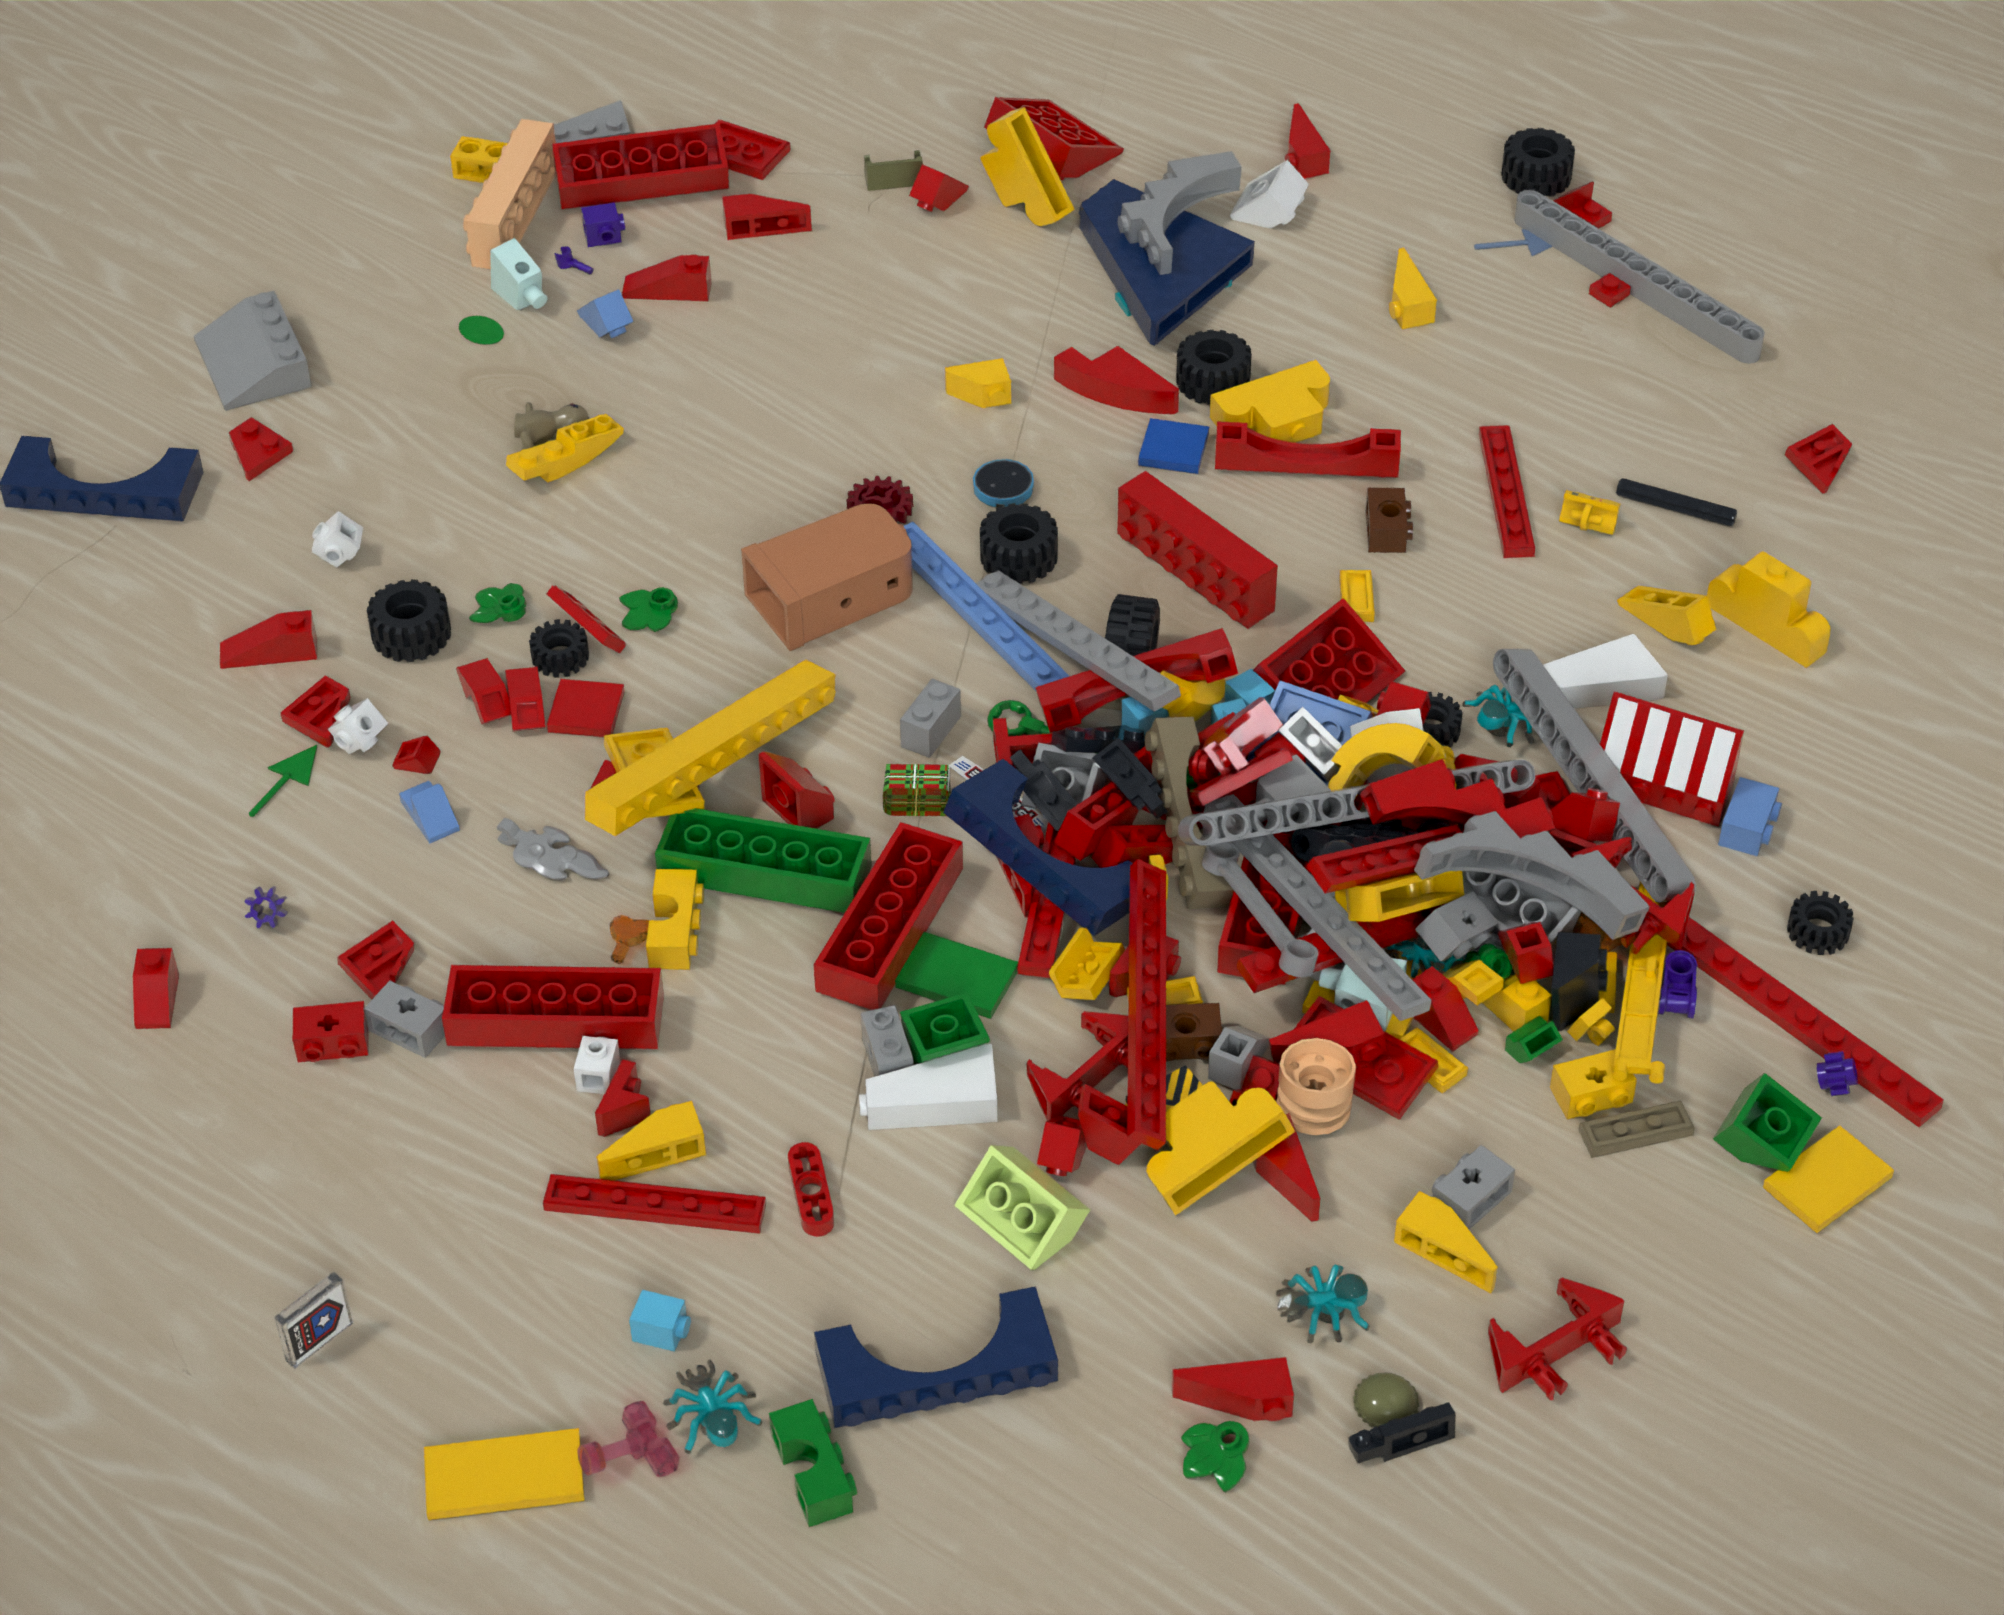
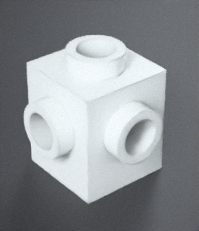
M338 511L325 523L321 522L315 528L312 534L314 538L312 553L334 567H339L344 561L351 560L358 552V549H360L363 527Z
M367 698L352 707L348 704L334 715L336 722L328 728V731L334 736L335 743L348 754L359 749L365 752L378 741L376 735L388 722Z

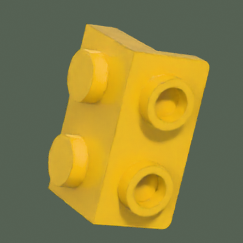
M1080 927L1049 971V975L1061 998L1095 1000L1109 981L1110 971L1125 951L1122 943L1094 942L1088 929Z

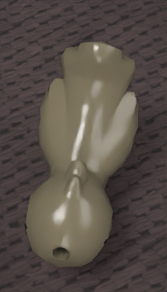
M527 402L526 414L516 413L515 438H521L523 444L521 450L543 444L557 433V429L589 419L588 413L582 406L573 403L563 406L558 411L549 412L533 410L531 402Z

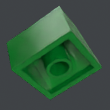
M967 992L900 1012L901 1024L915 1065L990 1042L989 1035Z
M1763 1073L1744 1088L1713 1140L1741 1162L1788 1172L1798 1159L1822 1117L1769 1075Z

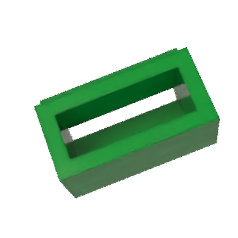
M1539 1015L1506 1037L1505 1051L1521 1064L1531 1061L1563 1039L1554 1022H1546Z

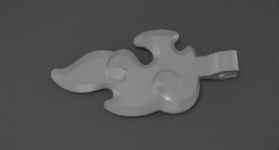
M504 818L497 826V830L502 832L498 837V841L507 846L516 845L513 852L515 862L522 867L534 869L544 877L565 880L567 874L564 871L567 869L589 879H601L609 875L608 870L603 869L595 857L587 851L577 849L572 845L554 849L552 844L556 842L568 843L570 841L569 836L558 828L545 826L543 828L544 833L539 835L535 830L528 832L521 830L515 822L508 818Z

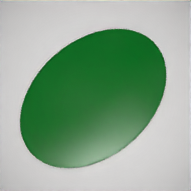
M469 316L459 323L460 333L467 340L477 344H495L504 336L502 326L495 320L485 316Z

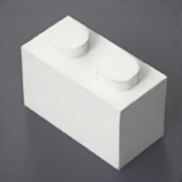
M1302 707L1279 731L1306 758V762L1329 783L1330 779L1340 769L1331 760L1342 745Z

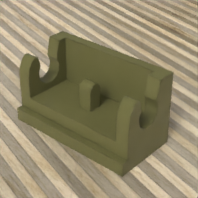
M914 150V159L876 163L870 161V155H864V175L868 191L913 187L923 164L920 150Z

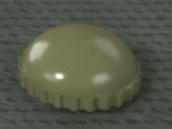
M1382 1372L1369 1375L1368 1378L1362 1379V1383H1359L1354 1391L1355 1410L1358 1416L1362 1418V1421L1368 1423L1370 1427H1378L1392 1419H1400L1419 1412L1418 1407L1420 1405L1415 1387L1411 1386L1410 1382L1405 1380L1404 1377L1394 1373Z

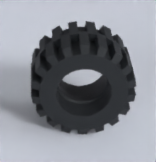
M1527 128L1525 131H1517L1515 135L1508 137V141L1504 145L1501 172L1503 182L1507 184L1510 190H1515V193L1518 194L1524 190H1534L1549 197L1555 196L1556 193H1562L1565 191V188L1569 187L1572 180L1575 147L1572 145V141L1565 138V135L1562 133H1556L1555 130Z
M1224 330L1195 332V335L1187 336L1185 341H1181L1179 349H1177L1176 384L1179 391L1185 393V397L1188 399H1195L1197 403L1201 404L1204 402L1210 405L1211 394L1250 382L1251 348L1249 345H1246V341L1243 338H1238V335L1234 333H1226Z
M1013 503L1008 504L1007 507H997L996 512L990 511L987 514V518L982 520L980 527V561L987 573H994L999 570L1017 583L1023 584L1024 581L1031 583L1035 582L1036 578L1042 579L1047 576V572L1053 571L1054 564H1057L1058 527L1056 520L1051 518L1049 512L1041 511V507L1038 506L1031 507L1025 503H1022V505Z
M411 579L409 582L400 580L396 584L390 583L385 585L384 590L379 589L376 591L375 597H371L368 602L367 617L372 644H374L376 651L382 652V656L387 659L393 657V661L398 662L401 660L414 662L415 659H427L428 655L434 656L439 653L438 649L444 648L447 645V640L451 637L446 597L437 586L431 587L429 582L424 581L420 583L418 580Z
M1117 594L1110 608L1105 639L1132 656L1157 649L1160 626L1158 600Z

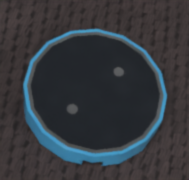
M1008 459L993 460L979 467L973 476L974 494L981 502L989 506L996 507V504H1004V507H1007L1008 504L1013 503L1020 505L1029 499L1033 492V473L1027 466L1018 461Z

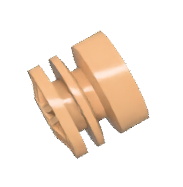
M1319 1038L1298 1041L1285 1050L1282 1054L1279 1068L1277 1104L1285 1114L1290 1113L1296 1131L1310 1135L1330 1134L1342 1128L1349 1120L1356 1072L1353 1056L1345 1047L1331 1040Z

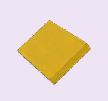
M1839 1125L1803 1151L1791 1170L1788 1172L1777 1170L1764 1180L1763 1188L1813 1231L1818 1233L1893 1177L1894 1169Z

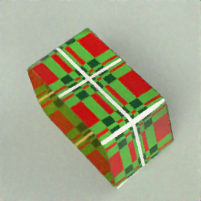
M886 764L882 794L883 811L890 816H947L943 812L951 794L950 765Z

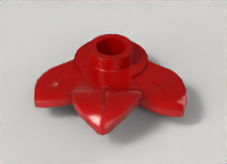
M1203 747L1201 750H1197L1195 755L1189 760V774L1193 776L1198 786L1212 780L1219 773V770Z

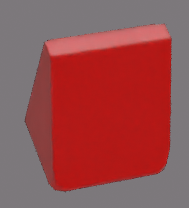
M428 735L402 742L392 766L398 770L430 774L436 765L441 751Z

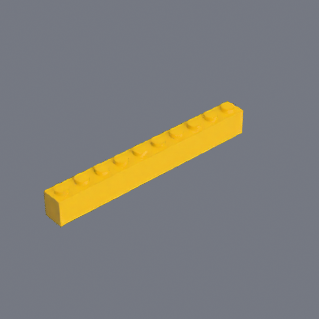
M806 659L586 791L585 820L614 836L619 835L674 799L679 798L692 788L700 785L832 703L836 693V674Z

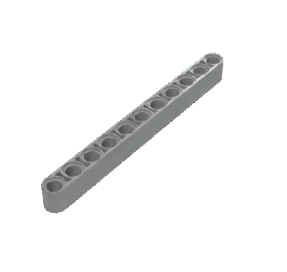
M1524 190L1518 194L1515 223L1519 227L1530 231L1599 276L1603 277L1608 273L1616 276L1631 286L1630 295L1736 360L1750 364L1760 359L1765 332L1759 325L1539 192Z
M1531 649L1498 650L1493 658V668L1496 676L1579 793H1587L1588 788L1608 792L1607 798L1620 802L1612 841L1625 837L1632 839V850L1626 853L1624 859L1650 896L1656 902H1670L1677 894H1681L1691 882L1695 884L1696 891L1693 874Z
M1507 760L1451 770L1457 785L1456 790L1479 783L1482 773L1486 775L1487 779L1493 778L1496 787L1500 788L1502 793L1525 790L1535 780L1534 767L1526 760ZM1514 767L1518 772L1516 783L1511 779V771ZM1369 784L1189 815L1181 820L1178 826V834L1180 839L1189 846H1206L1369 817L1364 803L1358 811L1355 808L1354 799ZM1326 799L1331 804V812L1328 816L1322 811V804ZM1293 805H1296L1300 812L1296 822L1290 816V810ZM1262 810L1268 817V822L1264 828L1258 822V815ZM1229 816H1232L1236 823L1235 830L1232 833H1229L1226 829V820ZM1197 821L1203 826V835L1200 839H1197L1193 833V827Z

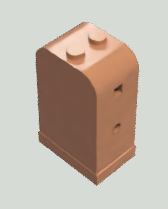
M875 504L857 505L762 543H754L741 549L745 596L789 651L904 602L911 596L913 591L911 540L905 527L902 524H897L883 507Z

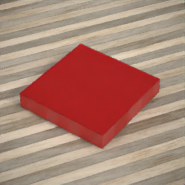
M560 679L547 722L548 732L604 737L613 734L625 693L624 684Z

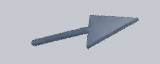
M1522 229L1525 240L1475 244L1474 249L1528 245L1531 256H1535L1553 246L1530 231Z

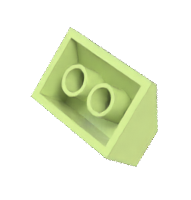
M997 1145L989 1147L954 1205L1031 1270L1037 1269L1072 1241L1090 1212L1087 1206L1016 1148Z

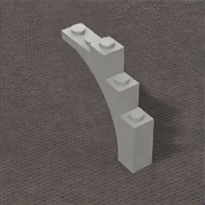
M1232 151L1168 161L1167 173L1164 174L1163 180L1145 182L1141 201L1122 204L1121 216H1118L1120 233H1124L1130 244L1139 242L1141 248H1145L1150 263L1155 265L1160 275L1171 273L1173 248L1164 235L1167 228L1179 214L1194 204L1220 194L1240 191L1242 166Z
M1496 811L1481 816H1473L1465 824L1463 833H1457L1450 838L1437 842L1431 841L1426 844L1420 851V857L1414 869L1422 880L1447 871H1477L1503 875L1527 882L1569 902L1592 919L1612 940L1638 931L1650 908L1598 850L1584 855L1578 854L1571 858L1547 830L1534 835L1529 834L1520 839Z

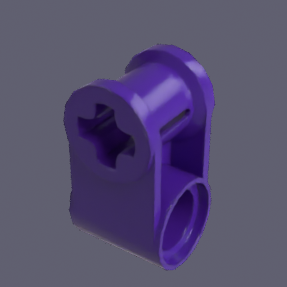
M1682 950L1674 951L1666 957L1658 1009L1659 1015L1671 1012L1686 1014L1688 1018H1694L1697 1000V961L1689 952Z

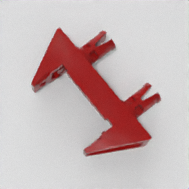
M1625 837L1574 852L1571 857L1598 850L1616 868L1626 853L1632 850V839ZM1691 882L1681 894H1677L1663 908L1631 886L1650 908L1639 930L1621 937L1620 940L1623 946L1627 948L1633 943V954H1638L1644 945L1656 934L1680 950L1683 945L1695 895V884Z
M1087 1011L1081 1014V1028L1091 1032L1103 1047L1068 1078H1063L1046 1067L1041 1069L1030 1059L1027 1061V1077L1047 1121L1058 1115H1064L1071 1107L1076 1106L1079 1108L1081 1088L1085 1084L1094 1088L1117 1066L1123 1064L1128 1068L1127 1015Z
M1561 1278L1558 1280L1556 1293L1558 1296L1561 1295L1568 1303L1569 1310L1576 1317V1320L1570 1321L1528 1347H1525L1508 1330L1504 1332L1496 1323V1319H1490L1488 1337L1500 1391L1503 1393L1523 1380L1532 1378L1549 1400L1554 1399L1555 1391L1562 1395L1567 1389L1568 1383L1558 1375L1550 1364L1586 1343H1591L1606 1359L1608 1364H1613L1614 1355L1620 1360L1626 1354L1627 1347L1609 1329L1621 1322L1624 1300L1600 1289Z

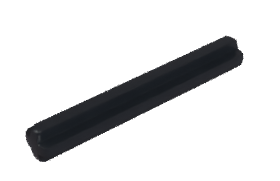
M1621 478L1617 485L1616 494L1618 496L1731 527L1737 518L1736 509L1625 478Z

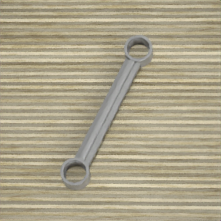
M1230 842L1206 845L1202 860L1203 868L1214 875L1223 876L1273 940L1282 952L1279 967L1291 976H1310L1314 971L1318 957L1317 948L1307 941L1295 939L1237 864L1240 855L1239 849Z

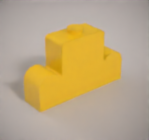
M1025 107L1010 111L988 125L987 134L995 148L982 155L980 160L1005 207L1024 202L1028 218L1037 226L1055 223L1075 210Z
M1313 360L1211 394L1210 419L1216 426L1217 422L1248 423L1247 428L1253 429L1259 434L1292 443L1320 435L1322 433L1323 410L1329 402L1330 376L1317 360Z
M1759 552L1743 566L1740 564L1731 565L1710 581L1707 598L1711 609L1805 668H1808L1827 651L1831 633L1829 622L1816 611L1808 612L1806 610L1811 589L1810 579L1766 552Z
M1447 871L1423 880L1415 872L1335 891V900L1348 913L1349 921L1379 922L1449 903L1464 896L1462 871Z
M1209 1081L1166 1111V1143L1172 1151H1161L1155 1154L1149 1160L1146 1172L1163 1200L1176 1216L1293 1134L1295 1130L1282 1108L1265 1089L1251 1088L1245 1091L1239 1097L1237 1105L1232 1106L1213 1081Z

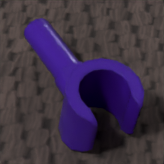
M562 246L560 248L562 254L554 253L560 269L573 267L592 274V267L573 258L570 247Z

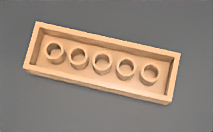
M521 119L517 128L512 130L507 146L502 148L500 159L497 163H494L488 180L484 181L479 197H475L473 208L464 217L463 229L467 232V253L470 254L472 267L491 269V249L513 238L520 243L556 175L552 144L556 143L554 123Z

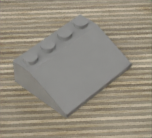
M275 291L259 293L245 298L194 335L195 343L225 411L312 387L307 359Z

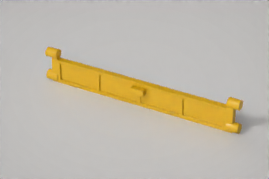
M1640 881L1638 891L1662 908L1669 903L1656 902ZM1656 934L1644 945L1638 954H1633V943L1630 946L1613 1065V1078L1618 1081L1625 1080L1627 1073L1649 1075V1080L1655 1084L1662 1083L1664 1080L1665 1064L1661 1061L1652 1062L1667 941Z

